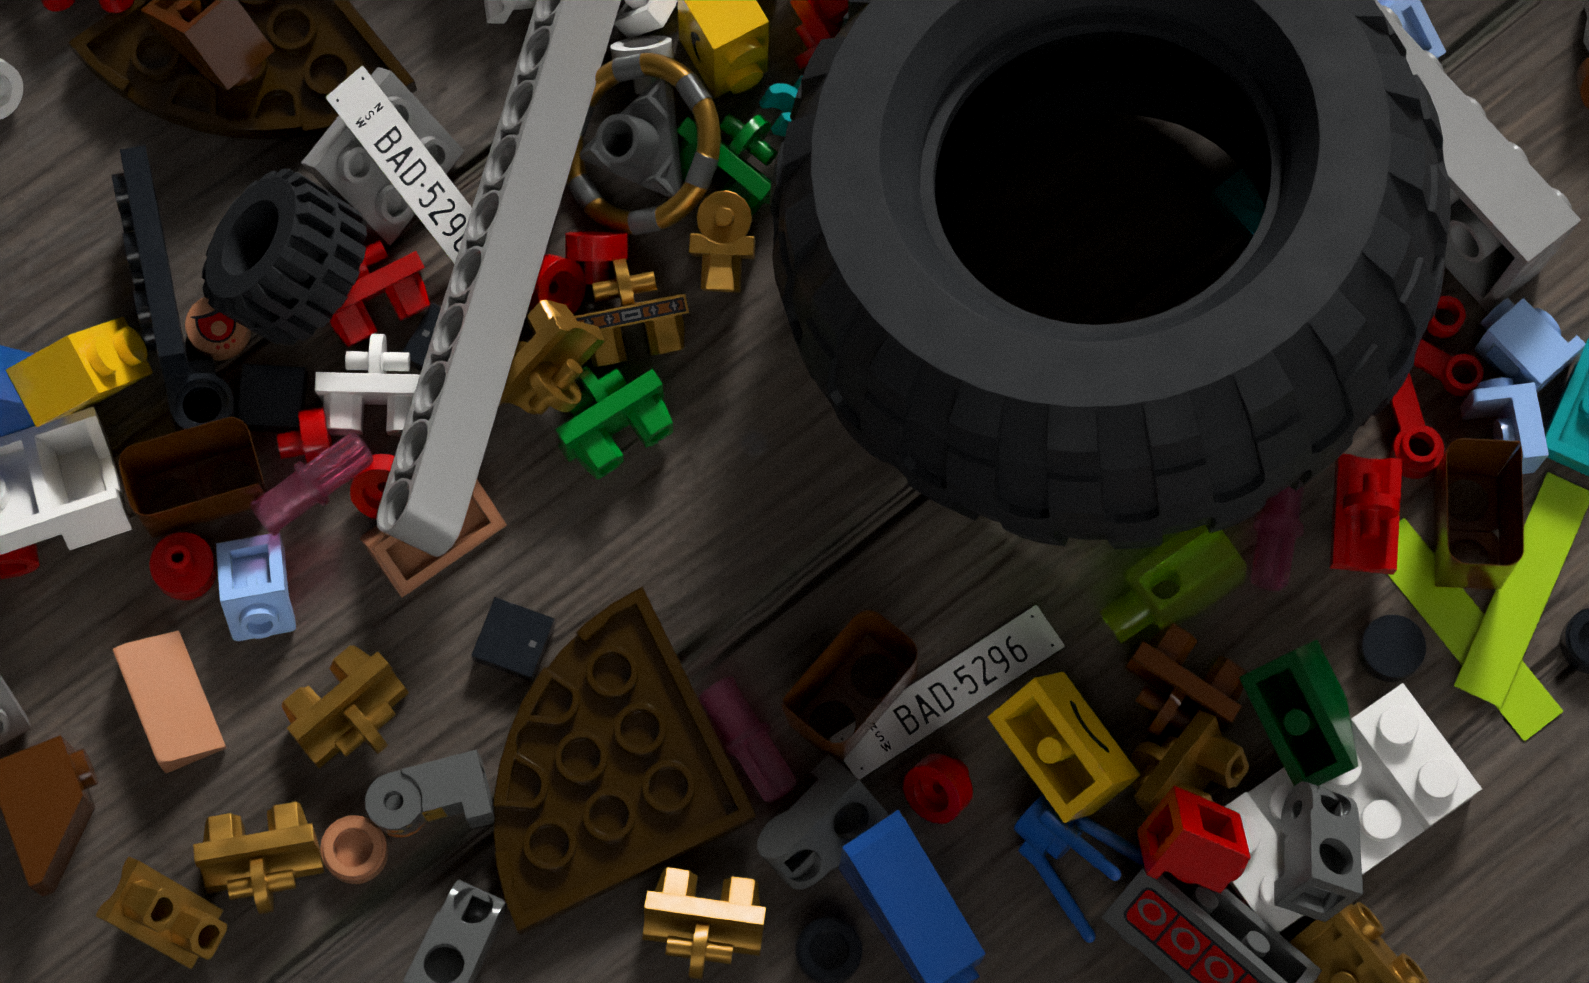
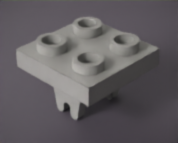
M377 67L371 77L445 174H447L464 150L392 71ZM340 116L336 118L301 162L329 192L352 205L354 209L361 213L363 217L362 224L366 226V231L376 241L380 240L381 243L390 246L415 215Z

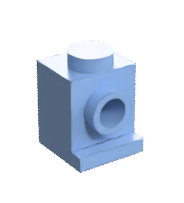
M1506 298L1480 323L1487 331L1474 350L1501 377L1512 378L1514 385L1535 382L1536 392L1538 393L1572 363L1586 344L1578 335L1568 343L1561 336L1560 327L1554 318L1540 308L1534 309L1524 298L1516 305L1509 298Z

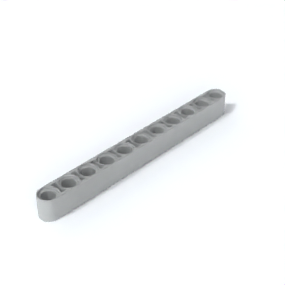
M621 0L536 1L376 518L377 527L381 532L432 556L439 557L445 554L453 546L462 529L596 85L595 75L602 65Z

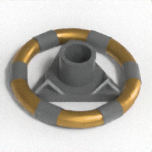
M640 52L617 57L597 70L595 75L596 85L566 181L570 193L582 211L608 229L634 235L665 230V228L677 223L694 209L710 187L719 162L721 142L719 118L713 98L697 74L670 57ZM652 76L658 78L620 114H613L604 119L598 128L596 136L583 148V138L595 105L610 88L619 82ZM673 86H675L691 112H693L697 127V151L684 184L682 182ZM584 161L658 192L670 199L660 206L634 211L619 209L604 200V197L587 174Z

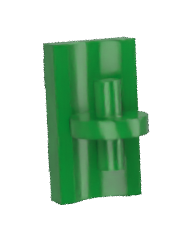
M729 114L721 122L720 129L730 136L733 141L729 146L721 140L718 166L727 172L731 178L721 191L735 192L744 198L750 207L752 216L764 202L770 205L772 181L749 163L747 159L753 155L765 166H768L776 158L778 151L764 141L771 127V123L762 115H757L746 124H743L735 116ZM687 117L677 129V132L685 138L679 145L682 180L684 181L697 151L698 141L696 122L690 117Z
M585 366L582 368V373L576 378L582 390L580 391L581 401L569 411L573 418L555 429L561 442L558 444L559 449L567 461L571 462L577 458L579 463L598 480L617 469L624 462V455L612 439V435L630 425L645 448L671 435L673 433V422L664 403L663 383L653 369L626 385V381L618 369L613 370L598 380L594 373Z

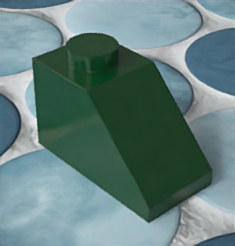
M1318 640L1294 649L1239 677L1294 787L1302 781L1319 786L1358 767L1347 697Z

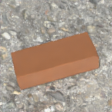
M476 480L460 534L453 546L445 554L439 557L432 556L381 532L377 525L360 537V541L400 597H404L503 529L507 524L479 481Z
M179 630L124 643L113 648L114 655L158 765L166 774L227 748Z

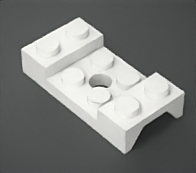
M94 407L70 414L40 427L33 426L0 437V555L61 534L69 550H73L132 530L109 439Z
M1403 683L1351 718L1358 767L1319 785L1320 788L1353 798L1357 803L1362 875L1482 790L1481 786ZM1282 768L1248 793L1246 791L1225 806L1240 813L1251 856L1242 875L1229 884L1242 902L1278 933H1281L1305 916L1274 905V882L1284 875V839L1286 836L1281 828V813L1288 794L1294 788L1285 768Z

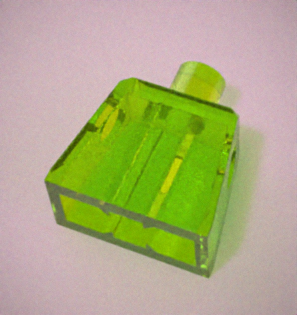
M1206 525L1182 531L1123 573L1124 586L1128 592L1099 611V614L1120 644L1149 624H1152L1158 633L1172 622L1178 626L1245 583L1247 565L1222 530L1209 533ZM1161 581H1171L1179 586L1180 591L1170 599H1161L1154 595L1152 588Z

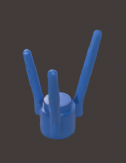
M1042 794L1025 811L1013 828L1025 840L1018 852L1034 865L1082 938L1086 942L1092 943L1096 939L1095 932L1045 856L1049 853L1055 860H1059L1072 848L1108 878L1117 881L1121 877V871L1081 837L1083 831L1144 867L1141 848L1088 816L1064 823Z

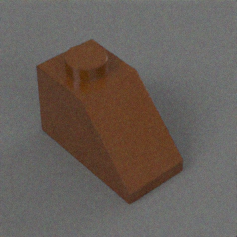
M152 0L141 9L145 17L206 79L226 90L233 86L243 85L253 79L262 69V61L275 51L238 0Z
M61 735L0 759V807L28 885L42 897L56 891L95 809L88 788L98 785L94 768L85 749L82 748L74 751V748Z

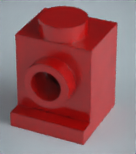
M1174 785L1137 830L1146 875L1158 879L1164 871H1167L1184 883H1196L1221 894L1231 881L1237 880L1242 875L1248 860L1251 858L1240 813Z

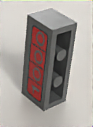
M1143 867L1101 917L1118 931L1125 942L1136 947L1162 969L1173 983H1314L1322 972L1318 966L1228 889L1225 888L1220 894L1196 883H1184L1167 871H1164L1158 879L1147 876L1145 867Z

